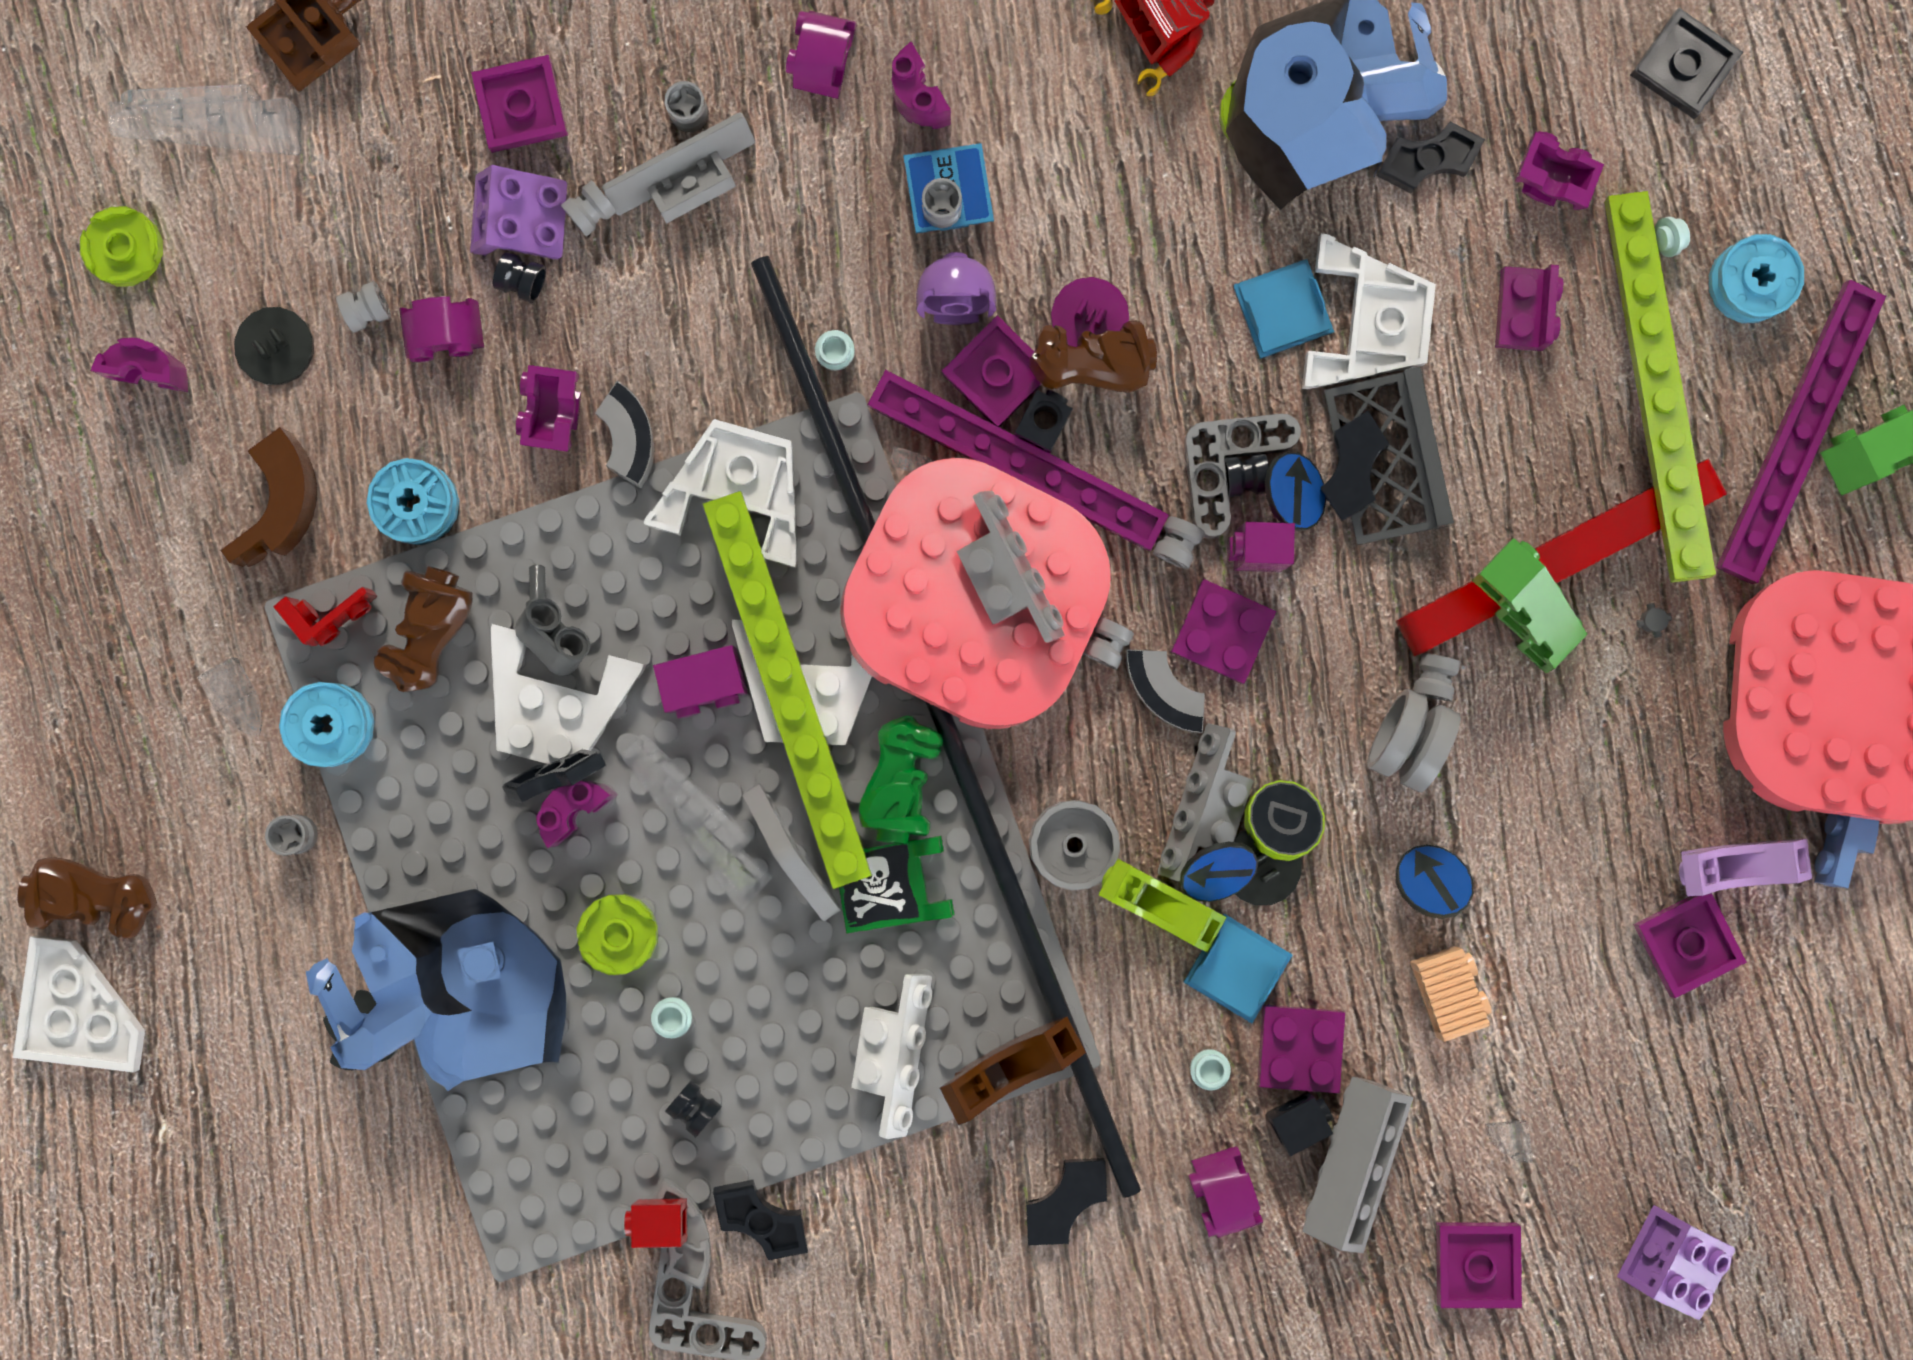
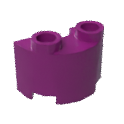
M809 11L808 13L799 12L795 27V35L799 36L797 50H789L786 62V73L793 74V88L839 99L845 75L846 61L857 27L855 21L814 11Z
M911 41L899 51L892 61V93L897 110L911 124L914 122L920 126H928L936 130L951 125V109L938 86L928 87L923 84L926 81V76L922 71L925 68V64Z
M1542 131L1535 132L1531 136L1515 178V182H1522L1524 184L1521 192L1538 202L1553 207L1556 200H1561L1573 204L1574 210L1588 208L1604 164L1592 159L1591 153L1580 148H1570L1568 152L1564 151L1559 147L1558 138L1553 134Z
M450 296L431 297L412 301V309L399 308L406 359H410V362L431 361L434 359V353L438 351L448 350L451 357H464L472 355L473 349L484 348L479 303L477 300L467 298L462 302L451 303Z
M140 338L118 339L119 343L110 346L103 354H97L90 370L112 381L138 384L142 378L147 382L157 383L159 388L188 392V377L185 365L170 352Z
M528 365V371L522 373L520 380L521 396H527L526 411L519 412L516 419V435L521 436L520 445L566 452L571 448V429L577 430L581 403V392L576 391V382L579 379V374L576 371Z
M590 780L579 781L573 786H561L552 790L543 801L536 817L539 834L546 847L558 846L578 829L576 816L581 810L586 811L588 814L591 812L597 813L618 794L607 785Z
M1237 1146L1191 1161L1195 1173L1189 1174L1188 1177L1195 1197H1204L1208 1211L1201 1213L1208 1237L1216 1235V1238H1220L1263 1223L1259 1213L1261 1209L1249 1173H1246L1242 1156Z

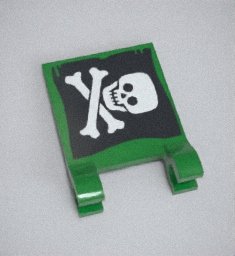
M942 835L908 841V845L888 844L864 848L872 876L839 887L846 934L922 921L946 919L955 915L953 899L928 902L921 856L944 852Z

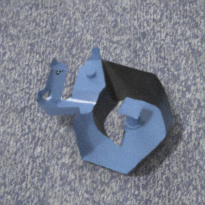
M1324 0L1264 23L1256 28L1247 46L1232 91L1226 133L1243 168L1279 210L1310 188L1379 163L1374 173L1375 177L1386 150V132L1380 121L1429 119L1445 106L1447 101V77L1439 64L1434 61L1427 38L1431 33V26L1422 4L1411 2L1412 6L1408 12L1418 59L1415 62L1399 60L1395 51L1388 10L1378 0Z
M477 889L370 913L364 912L353 918L355 920L354 943L351 951L369 991L377 1003L369 1014L359 1011L337 967L329 962L328 958L315 963L309 971H306L310 994L318 996L337 1039V1042L330 1048L341 1068L366 1070L413 1039L415 1040L423 1068L432 1080L443 1085L447 1091L466 1080L544 1062L559 1063L566 1019V989L561 959L539 934L496 900Z

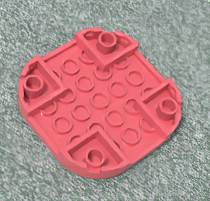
M965 458L941 459L913 470L891 492L844 587L840 607L841 625L852 655L860 666L876 680L885 685L889 683L960 718L959 721L967 725L985 729L1009 728L1027 722L1046 711L1060 698L1067 688L1108 598L1111 580L1109 558L1096 529L1080 512L1068 504L986 463ZM983 491H993L995 495H999L1005 502L1009 512V516L1006 518L1013 532H1018L1024 540L1027 548L1025 556L1031 568H1035L1042 576L1045 583L1043 592L1049 604L1054 605L1060 612L1063 619V626L1061 628L1065 636L1046 643L1028 607L997 624H992L956 552L990 533L973 499L975 494Z
M1813 570L1785 576L1766 586L1742 607L1736 617L1730 635L1729 644L1735 645L1730 719L1723 722V733L1726 750L1736 771L1740 770L1745 778L1753 785L1751 790L1769 803L1796 812L1808 810L1877 820L1879 824H1900L1913 821V584Z

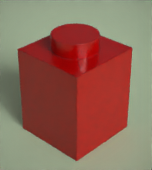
M687 1198L638 1199L631 1205V1211H626L624 1220L625 1236H631V1248L682 1247L687 1241Z

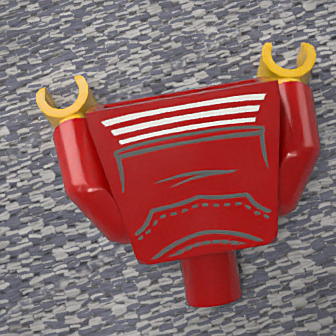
M1105 0L1094 7L1095 13L1104 15L1110 12L1113 7V0ZM1114 0L1151 65L1157 62L1159 64L1155 70H1143L1138 77V85L1146 77H1153L1157 82L1155 87L1146 93V96L1149 97L1157 94L1161 87V79L1166 75L1171 77L1193 58L1204 36L1202 27L1210 18V12L1207 8L1213 6L1215 0Z

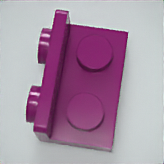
M1550 264L1545 269L1504 266L1501 269L1495 339L1496 348L1543 351L1552 345L1554 340H1557L1560 333L1561 320L1559 316H1556V302L1560 301L1564 285L1563 278L1558 277L1559 265Z

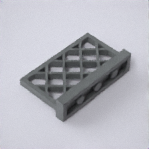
M1420 366L1406 369L1402 373L1324 390L1333 432L1340 428L1339 421L1344 424L1350 422L1349 419L1337 413L1334 398L1351 394L1364 402L1353 420L1363 414L1369 405L1388 417L1380 429L1382 433H1384L1393 420L1406 428L1408 439L1400 451L1390 445L1386 448L1387 451L1396 457L1384 475L1373 468L1371 469V474L1380 479V482L1373 491L1374 496H1376L1385 482L1403 493L1404 497L1393 513L1388 512L1374 502L1368 505L1389 518L1380 532L1363 535L1360 519L1368 506L1352 515L1351 520L1356 544L1362 545L1452 526L1454 521ZM1397 384L1400 400L1392 412L1372 401L1380 387ZM1373 389L1368 397H1365L1364 395L1359 393L1362 391ZM1401 406L1404 420L1396 416ZM1334 438L1335 446H1336V450H1337V455H1338V460H1339V448H1338V445H1337L1336 440H1335V438ZM1409 445L1413 459L1404 454ZM1400 459L1415 467L1417 477L1408 490L1388 478ZM1417 484L1419 485L1421 498L1412 493ZM1409 497L1423 506L1426 522L1409 525L1396 517V515ZM1392 521L1402 526L1387 530Z

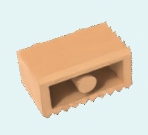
M1452 946L1410 961L1436 1038L1446 1042L1490 1026L1487 1015L1492 1013L1491 1006L1484 991L1479 992L1476 988L1473 977L1478 975V969L1469 952L1465 953L1462 948Z

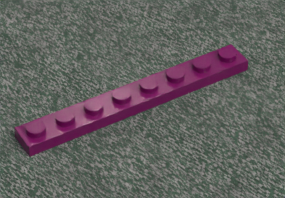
M1853 280L1843 283L1716 566L1717 569L1747 583H1759L1885 301L1886 295Z
M886 369L867 404L868 408L968 459L993 466L1068 504L1080 512L1088 521L1149 552L1169 514Z

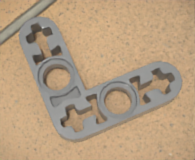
M1273 414L1197 423L1189 429L1184 439L1192 519L1194 525L1205 531L1203 537L1212 539L1219 537L1230 525L1231 513L1224 458L1278 453L1289 450L1298 442L1301 434L1300 425L1294 417L1289 414ZM1278 423H1283L1284 429L1291 430L1292 434L1285 439V443H1280L1278 436H1272L1264 439L1266 446H1260L1261 431L1258 424L1264 425L1263 432L1274 431L1278 427ZM1240 426L1246 427L1252 432L1253 442L1249 447L1240 448L1232 442L1231 434L1235 428ZM1200 431L1205 433L1206 438L1213 439V443L1209 444L1206 451L1207 459L1215 456L1216 463L1206 461L1194 465V459L1200 460L1202 458L1200 445H1193L1192 440L1198 437ZM1211 470L1217 475L1218 486L1215 490L1204 491L1199 488L1196 478L1200 471ZM1220 496L1221 502L1215 501L1213 503V512L1215 516L1222 517V522L1216 525L1215 530H1210L1209 524H1202L1201 518L1208 514L1207 502L1199 505L1198 498L1211 499Z
M759 783L745 792L743 797L775 859L819 917L825 921L841 911L839 904L827 885L797 847L776 805L764 787Z
M662 1247L649 1325V1337L652 1343L663 1350L721 1359H758L763 1354L767 1343V1333L759 1322L750 1319L690 1311L694 1287L685 1282L686 1292L683 1297L673 1299L665 1294L664 1282L675 1277L664 1273L668 1263V1247ZM666 1319L673 1321V1328L681 1330L686 1329L687 1321L694 1323L689 1334V1342L683 1341L686 1332L675 1331L671 1338L664 1337V1330L659 1329L658 1326H663ZM705 1324L715 1326L720 1335L717 1343L705 1345L700 1342L697 1337V1330L700 1326ZM727 1327L733 1328L731 1337L743 1338L745 1332H752L753 1340L759 1341V1344L755 1343L751 1350L744 1349V1342L731 1340L729 1348L723 1347L727 1337Z

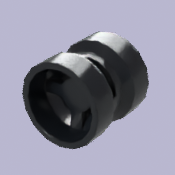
M506 251L499 259L495 268L492 281L493 287L504 293L509 291L517 292L520 299L533 303L538 298L544 285L546 267L534 261L526 264L519 255Z
M1265 454L1252 455L1244 463L1238 457L1224 459L1229 498L1240 497L1245 489L1248 492L1252 491L1255 495L1266 494L1265 478L1269 466Z
M691 1080L667 1107L665 1112L673 1119L682 1120L686 1124V1130L696 1138L722 1106L713 1098L707 1099L701 1094V1088ZM699 1103L701 1106H700L699 1109L693 1114V1116L690 1117V1116H689L690 1112H691V1111L695 1108V1106Z

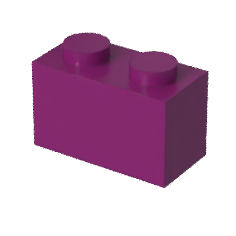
M1245 522L1234 531L1233 537H1228L1227 559L1228 561H1234L1233 571L1282 572L1294 564L1295 523Z
M733 645L653 665L664 712L669 714L676 712L677 719L700 714L699 706L714 702L716 709L739 704L738 696L748 694L737 649Z

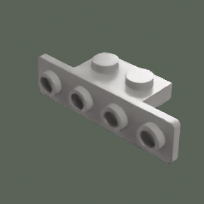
M739 112L605 183L602 189L609 202L617 211V215H622L653 198L667 224L736 187L723 160L753 145L755 139L744 115Z
M983 491L975 494L973 499L990 533L956 552L992 624H997L1028 607L1046 643L1065 636L1061 628L1063 626L1062 616L1054 605L1049 604L1043 592L1045 589L1044 580L1035 568H1031L1025 556L1027 552L1025 542L1018 532H1013L1006 518L1009 516V512L1005 502L999 495H995L993 491Z
M1210 723L1206 725L1204 733L1199 740L1198 751L1191 772L1186 779V787L1179 808L1174 815L1173 826L1166 847L1161 854V862L1158 868L1159 875L1180 882L1181 871L1187 861L1197 853L1198 846L1207 848L1213 844L1228 841L1234 842L1254 782L1250 778L1224 769L1236 735L1235 730Z

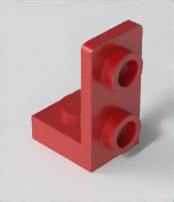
M361 587L318 622H316L319 618L318 613L304 599L299 601L298 599L285 596L273 607L303 644L315 647L320 645L322 647L339 636L340 631L338 628L348 620L356 621L367 614L372 608L370 603L377 598V595L372 589Z

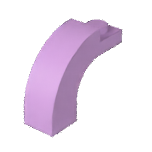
M1807 839L1741 843L1681 852L1682 862L1679 866V877L1682 885L1686 887L1687 896H1703L1719 890L1736 887L1801 883L1812 879Z

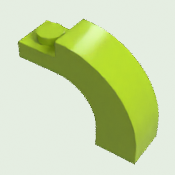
M1117 859L1114 866H1111L1104 874L1102 889L1098 894L1207 953L1227 918L1120 859Z

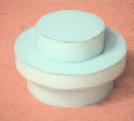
M1665 217L1657 221L1655 234L1659 252L1665 257L1679 255L1682 250L1687 248L1690 242L1688 225L1684 220L1680 218L1675 219L1674 217Z
M827 331L816 342V358L826 369L834 371L844 369L854 358L855 348L853 341L842 331Z
M665 998L658 1002L652 1011V1026L662 1037L671 1039L680 1037L691 1026L692 1011L689 1005L680 998Z
M1207 1049L1197 1053L1192 1059L1190 1075L1195 1084L1200 1088L1210 1091L1217 1090L1223 1087L1229 1080L1231 1073L1230 1063L1221 1052Z

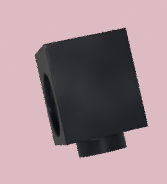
M1037 390L1015 431V436L1051 454L1073 408L1066 405L1068 400L1062 395L1051 390H1047L1045 394ZM1047 411L1055 417L1056 424L1050 429H1041L1035 424L1034 416L1039 412Z
M1308 1091L1265 1113L1283 1149L1290 1157L1333 1135L1328 1122L1334 1120L1327 1104L1323 1098L1316 1100Z

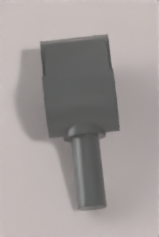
M532 565L529 567L530 600L526 602V608L516 622V636L546 665L549 671L556 675L567 676L576 670L589 652L590 641L581 629L573 626L566 627L561 622L560 608L551 599L546 598L545 567L542 565ZM532 618L538 619L544 626L537 625ZM560 647L567 648L573 656L564 653Z

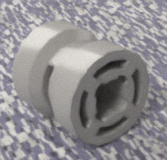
M680 81L674 83L667 90L664 104L673 125L683 132L700 130L707 122L709 111L701 89L689 81Z
M934 179L923 190L922 210L924 218L929 224L937 228H947L955 224L961 216V190L950 179Z
M592 180L582 187V195L580 197L569 198L561 204L563 210L586 237L595 230L596 223L599 222L600 218L608 220L617 212Z
M375 281L364 284L357 294L347 291L336 296V301L344 321L353 333L365 329L368 321L382 322L391 318L388 303Z
M1169 516L1164 526L1166 534L1163 540L1157 542L1153 554L1172 565L1189 569L1194 558L1192 554L1194 546L1201 543L1205 531L1188 521Z
M1100 617L1094 628V637L1088 641L1083 655L1117 670L1122 661L1121 651L1124 646L1130 644L1134 633L1118 623Z
M1422 653L1419 667L1423 674L1415 681L1413 691L1427 698L1452 701L1455 689L1452 686L1451 677L1458 674L1461 661Z
M299 814L276 817L269 823L265 832L266 844L270 850L277 855L283 856L306 853L313 848L318 836L317 827L314 822L307 816Z

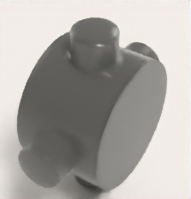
M1654 603L1647 604V610L1642 613L1640 620L1636 621L1637 627H1642L1646 632L1653 633L1654 638L1661 637V631L1668 626L1669 621H1672L1671 613H1666L1661 608H1655Z

